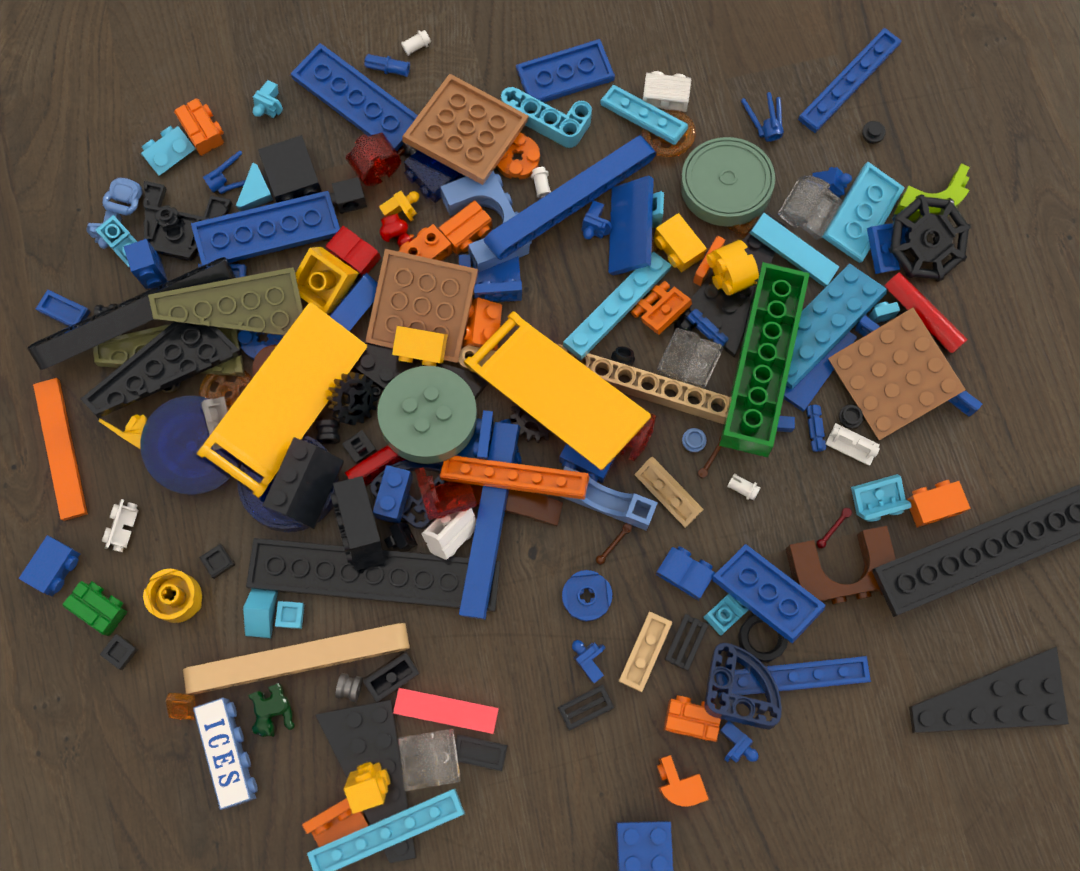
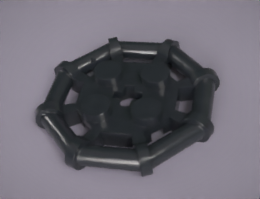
M921 194L916 196V199L899 214H894L892 218L894 223L891 245L888 250L902 266L907 277L935 279L937 282L942 281L944 276L962 261H966L967 241L971 225L966 222L956 208L953 199L925 197ZM929 207L941 208L939 215L929 213ZM919 209L921 216L913 222L907 219ZM948 215L951 216L957 225L956 227H953L947 218ZM906 227L908 228V231L905 233L906 243L901 244L902 229ZM934 233L933 244L927 242V234ZM956 233H959L956 249L954 248V244H952L953 238L956 236ZM909 249L915 260L911 263L902 250ZM950 254L952 258L942 265L941 261ZM923 262H932L933 265L932 270L920 267Z

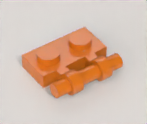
M663 281L659 286L655 285L651 289V293L644 300L641 299L631 311L635 318H638L643 313L644 315L641 317L642 323L658 335L692 305L691 298L676 287L666 292L670 288L666 281ZM657 299L659 300L654 306H651Z

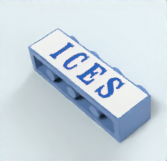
M220 698L194 707L193 710L220 810L256 799L255 793L258 792L255 778L250 777L248 767L251 766L248 753L243 752L241 742L244 741V736L241 728L236 726L234 717L237 716L235 704L227 698Z

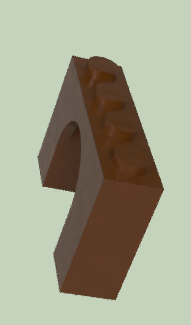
M887 526L863 530L857 534L863 556L864 569L856 583L839 584L826 576L821 568L814 540L791 544L785 549L793 580L821 602L832 601V605L847 602V597L856 596L857 600L872 597V592L880 591L881 595H883L872 569L896 560Z

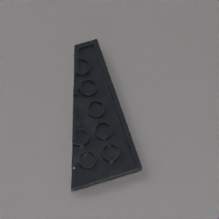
M768 212L766 213L769 217H771V218L774 219L776 222H778V223L781 224L783 227H785V225H784L782 222H780L778 219H776V218H775L774 216H772L770 213H768ZM748 233L742 240L748 247L744 250L747 255H753L759 272L762 262L771 264L775 251ZM713 273L692 296V305L681 316L684 314L688 316L694 309H698L703 314V318H708L719 329L718 332L720 334L723 332L728 337V342L722 348L734 357L746 329L755 285L733 295H726L722 288L716 289L712 277L715 276Z
M173 322L84 395L81 400L99 419L242 355V353L217 327Z
M360 339L367 345V348L352 369L358 374L366 375V379L372 380L374 385L384 391L390 381L406 370L426 365H422V360L414 358L412 363L399 361V356L392 355L393 348L365 342L366 340ZM436 363V367L445 368L460 376L470 387L475 400L488 385V382L476 373Z
M1057 647L910 706L912 733L1069 724Z
M392 700L315 714L347 779L350 772L357 770L358 766L367 762H372V765L380 762L382 770L386 769L388 772L390 785H388V793H386L384 804L363 810L370 825L409 809ZM414 837L383 850L389 863L417 858Z

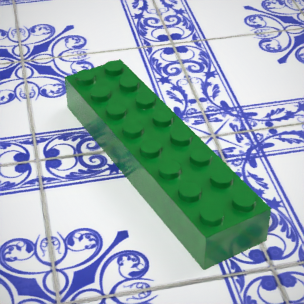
M762 262L759 279H757V284L755 285L719 446L768 458L775 441L810 273Z

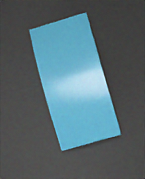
M113 215L95 231L130 268L123 246L137 241Z
M728 594L703 618L721 636L749 609Z

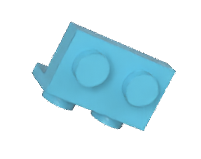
M169 126L160 133L162 138L157 142L151 139L142 146L144 151L140 154L158 176L196 149L179 126L174 129L172 126Z
M898 474L851 487L856 514L868 522L880 520L881 516L887 514H902L905 509L912 507L911 502L905 498L902 478Z

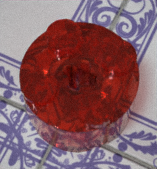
M383 133L374 134L369 137L366 134L360 136L356 140L357 145L345 157L365 186L380 184L383 182L380 178L386 174L388 177L392 176L401 165L398 152Z

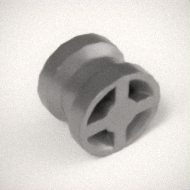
M341 673L335 697L339 699L346 697L352 702H357L362 687V677L356 676L351 678L348 674Z

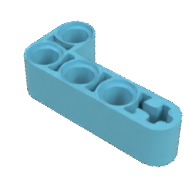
M508 87L502 91V102L529 116L525 126L564 147H575L591 124L592 108L585 101L575 102L566 115L517 88ZM528 111H534L535 113L529 114V113H527V112H528ZM583 114L585 117H578L577 115ZM552 121L554 124H547L546 122ZM566 132H573L574 134L568 135Z

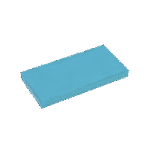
M865 163L822 238L858 263L862 262L870 249L867 228L884 225L905 187L871 163Z

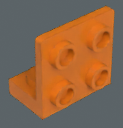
M347 798L302 824L306 834L312 833L318 847H322L369 826L362 811L352 814Z

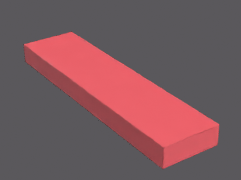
M399 688L393 714L494 734L499 708Z

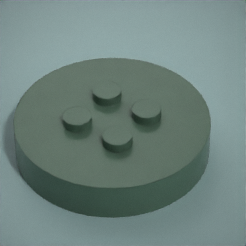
M715 138L700 144L689 154L682 169L681 193L685 204L697 217L718 226H738L760 216L770 203L775 185V171L769 157L758 146L739 138Z
M420 366L402 372L386 386L378 403V422L385 442L397 455L415 463L432 464L454 457L468 445L476 429L477 411L473 392L460 376L445 368Z

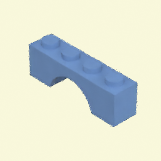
M566 466L563 469L568 471H576ZM590 477L585 500L562 497L645 531L648 529L658 503L635 493L628 494L610 489L597 483Z

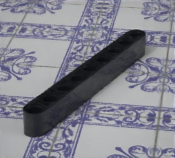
M226 257L216 259L38 340L28 346L27 349L40 370L49 368L154 320L148 297L149 294L234 279L236 276Z

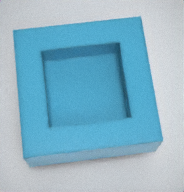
M882 302L875 305L869 318L875 323L894 319L900 311L898 303L888 304V302Z
M278 601L275 627L302 629L305 604Z

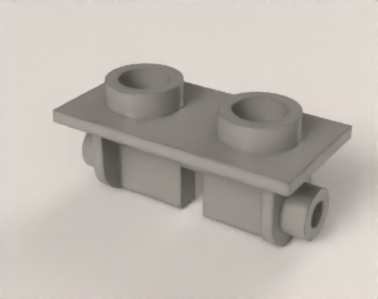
M224 396L216 399H207L201 403L209 435L228 412ZM216 443L212 445L213 450L222 449Z

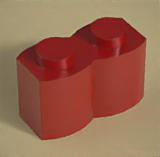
M344 226L340 228L325 246L328 252L357 271L359 277H362L365 273L368 274L381 259L379 252Z

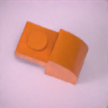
M671 755L659 759L660 765H657L661 780H666L667 785L658 787V789L667 801L679 806H692L709 800L700 774L679 780Z

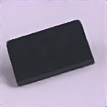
M404 651L364 677L363 682L375 701L378 702L420 673L408 653Z

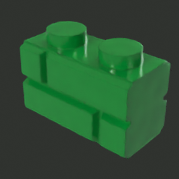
M83 581L79 582L72 591V594L63 603V607L102 635L110 636L118 626V623L127 614V611L122 608L124 603L113 595L109 598L102 594L104 588L93 581L90 584Z

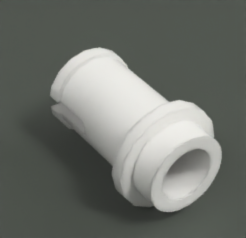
M419 30L417 35L401 42V45L409 56L424 46L427 48L431 40L425 30L422 32Z
M537 167L532 170L531 179L535 183L537 198H543L551 193L547 179L549 172L546 171L545 167Z
M735 473L727 486L746 496L747 500H755L761 488L757 486L756 482L753 484Z

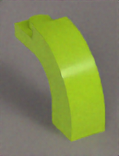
M961 163L954 173L948 188L940 193H925L908 186L894 214H899L916 199V196L921 194L925 197L951 198L954 200V205L957 208L969 192V189H966L965 186L969 180L966 174L970 167ZM929 207V213L939 215L941 208ZM919 209L907 219L912 222L921 216Z

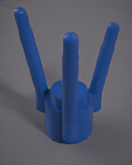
M770 92L767 93L770 118L763 122V126L760 125L747 101L742 98L741 102L756 126L759 137L765 136L766 141L780 139L784 133L781 98H776V118L772 95Z
M241 151L230 157L216 170L203 176L213 193L218 190L220 194H223L228 190L244 186L246 180L225 186L224 183L228 181L222 173L242 155Z

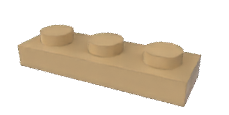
M654 457L649 458L635 473V476L685 528L704 510Z
M649 611L618 682L642 693L672 625V621Z

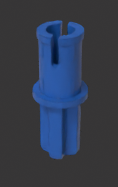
M367 54L365 57V67L384 71L385 74L394 73L405 77L409 74L410 62L394 60L390 56L385 58Z

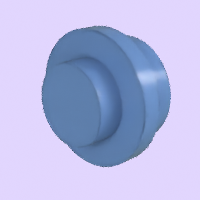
M697 428L687 430L682 437L684 448L690 452L701 451L707 442L704 432Z

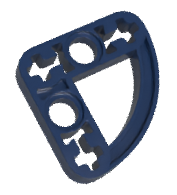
M403 460L391 466L408 471L429 470L441 473L443 462L421 464ZM385 470L371 483V492L375 498H377L379 491L377 485H381ZM439 474L419 501L408 494V505L404 508L402 519L416 529L427 528L462 483H449L446 487L449 493L446 494L442 488L437 487L439 484L444 487L447 481L441 480ZM434 492L442 495V501L437 505L429 502V496ZM413 504L416 505L413 508L418 514L425 513V522L419 521L416 523V517L412 513H409L408 517L405 515L412 509Z
M729 643L719 644L713 651L704 703L706 712L716 718L762 729L774 728L780 721L782 712L781 698L774 678L764 664L748 651ZM722 651H725L726 655L728 656V659L726 660L724 667H720V665L722 664V655L719 654H721ZM736 662L746 667L756 677L764 690L767 702L732 694ZM723 674L727 678V684L724 686L718 685L714 680V675ZM717 692L722 693L719 704L723 706L719 710L715 709V704L711 703L717 697ZM736 705H746L749 709V715H739L736 711ZM755 707H756V708H758V710L756 711V713H758V715H757L756 718L754 719L753 716H754V714H755ZM769 711L770 716L774 718L768 722L766 721V716L760 714Z

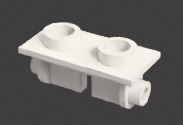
M836 423L826 442L827 446L868 466L871 465L873 458L877 456L880 450V444Z
M121 499L119 505H113L109 518L114 520L111 528L106 527L102 542L106 543L104 549H108L109 545H114V551L123 552L124 548H127L131 531L122 528L123 525L133 527L139 511L137 510V504L128 502L127 506H124V500Z

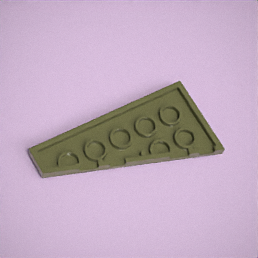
M294 267L148 295L153 319L276 335H285L303 311Z
M171 324L119 335L93 347L95 364L100 367H120ZM217 327L241 351L238 330ZM242 355L201 372V374L245 377Z

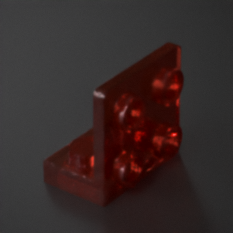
M424 467L415 470L429 520L443 518L448 514L467 511L477 506L471 484L447 482L435 486L432 475L427 476Z

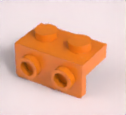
M479 297L472 300L462 347L476 346L481 348L500 328L502 304ZM498 344L492 349L493 351L498 349Z

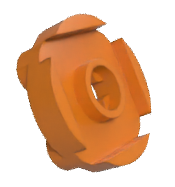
M519 133L497 164L498 171L510 179L514 177L520 180L530 177L532 170L539 166V147L534 140L523 133ZM516 153L522 154V155H521L522 160H521V161H519L518 159L513 160V159H512V158L514 157L513 154H516Z

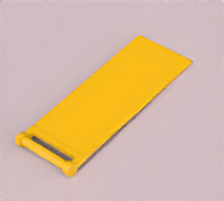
M308 303L196 454L201 458L206 457L253 491L252 494L259 498L279 471L293 438L302 439L329 401L327 397L332 396L333 393L329 390V387L335 388L336 386L334 379L342 380L341 374H348L366 350L367 345L313 303ZM216 443L262 476L261 482L258 483L210 449L212 445Z
M514 311L508 315V320L472 357H468L464 361V364L471 371L485 379L600 470H603L651 418L650 413L548 339ZM514 326H519L515 333L482 367L478 365Z

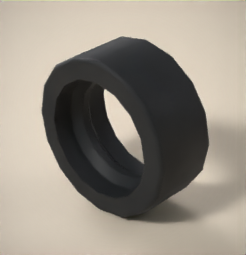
M753 615L746 619L740 627L738 634L739 646L754 655L761 662L772 661L782 655L787 648L788 640L777 632L778 642L773 650L769 652L755 650L749 642V631L755 624L763 623L764 621L758 616Z

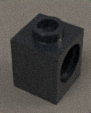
M359 177L332 183L334 192L330 193L333 207L338 206L340 214L367 207Z

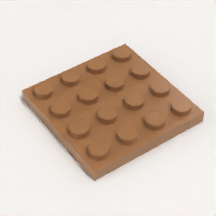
M449 74L405 132L402 142L483 185L526 125L529 116Z
M385 249L365 342L393 348L397 326L447 334L444 360L459 363L458 360L463 346V338L466 332L479 269Z
M914 308L909 309L828 358L853 401L861 409L865 420L878 441L966 390Z

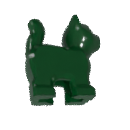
M280 683L268 687L271 696L267 699L264 692L260 691L248 695L249 699L253 701L254 713L256 715V721L252 726L254 734H258L261 737H274L275 729L271 718L281 715L284 717L285 727L288 730L294 729L295 724L292 722L290 702L284 695V690Z

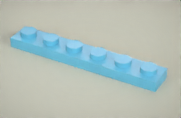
M653 251L651 253V265L634 270L563 341V347L579 360H582L670 271L672 265Z
M452 789L312 850L307 855L313 871H336L464 815L465 812L456 789Z

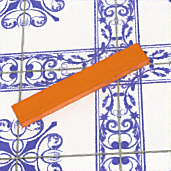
M54 378L33 384L60 519L66 521L87 515L60 380Z
M454 456L443 461L440 478L444 481L585 500L590 477L588 473L462 456Z

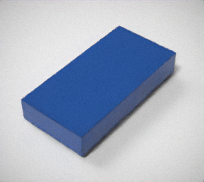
M48 289L36 307L38 312L67 326L86 319L91 312L88 308Z

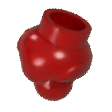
M398 213L380 219L382 226L379 232L385 242H390L391 238L398 237L397 244L401 247L405 242L413 240L414 235L407 234V222L400 219Z

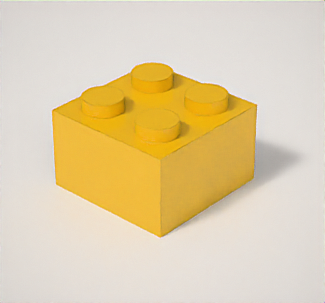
M309 248L296 271L300 297L308 303H313L326 314H330L347 295L359 273L324 248Z

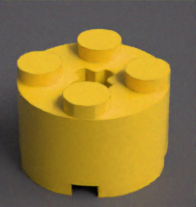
M741 240L718 248L706 256L707 263L713 269L715 275L712 277L716 289L722 288L726 295H733L756 285L757 282L755 280L759 279L756 261L752 254L747 255L744 249L748 247Z
M164 569L155 573L149 579L150 582L144 589L143 600L147 610L157 618L167 622H184L193 617L202 606L200 585L193 577L179 570ZM173 592H176L174 599L170 600L173 597Z

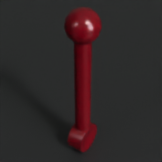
M844 508L836 523L822 539L817 541L818 548H825L827 540L845 518H849L852 515L850 508Z

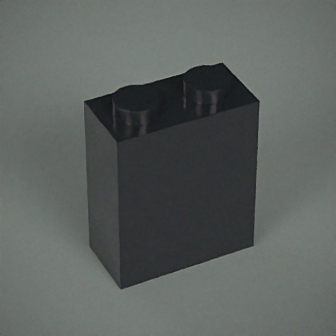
M302 135L258 149L277 203L322 192Z

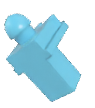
M267 80L263 87L256 91V94L253 96V114L256 117H260L265 113L274 118L276 114L279 115L283 111L281 103L275 99L279 94L277 84Z

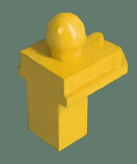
M399 191L393 195L394 197L379 206L385 217L404 211L412 222L414 220L413 216L417 213L411 204L419 200V193L412 191L409 195L405 196L402 191Z

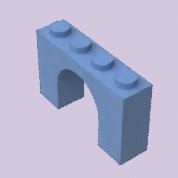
M494 171L483 185L466 176L440 186L441 198L450 216L457 214L474 200L481 207H488L496 211L503 223L518 214L511 207L512 200L509 193H504L502 189L503 183L500 175L495 174ZM484 238L468 244L471 260L476 269H479V272L517 256L520 258L529 254V247L532 241L502 260H498L484 243Z

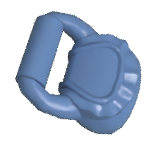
M116 178L111 182L110 190L103 197V207L108 211L126 216L130 215L137 209L143 189L133 180ZM114 199L116 202L119 201L122 203H126L127 205L131 204V206L127 207L114 202H110L109 200Z

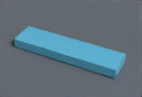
M615 85L600 100L601 106L673 145H676L688 130L687 123Z
M765 213L760 216L749 232L798 269L810 273L809 276L824 287L829 284L839 269L838 265Z

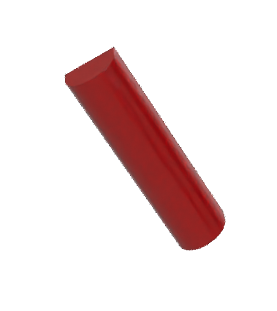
M900 272L884 285L907 310L915 309L927 330L950 353L957 351L968 340Z
M386 445L345 471L348 479L363 476L365 486H367L385 470L386 465L391 466L406 459L397 455Z

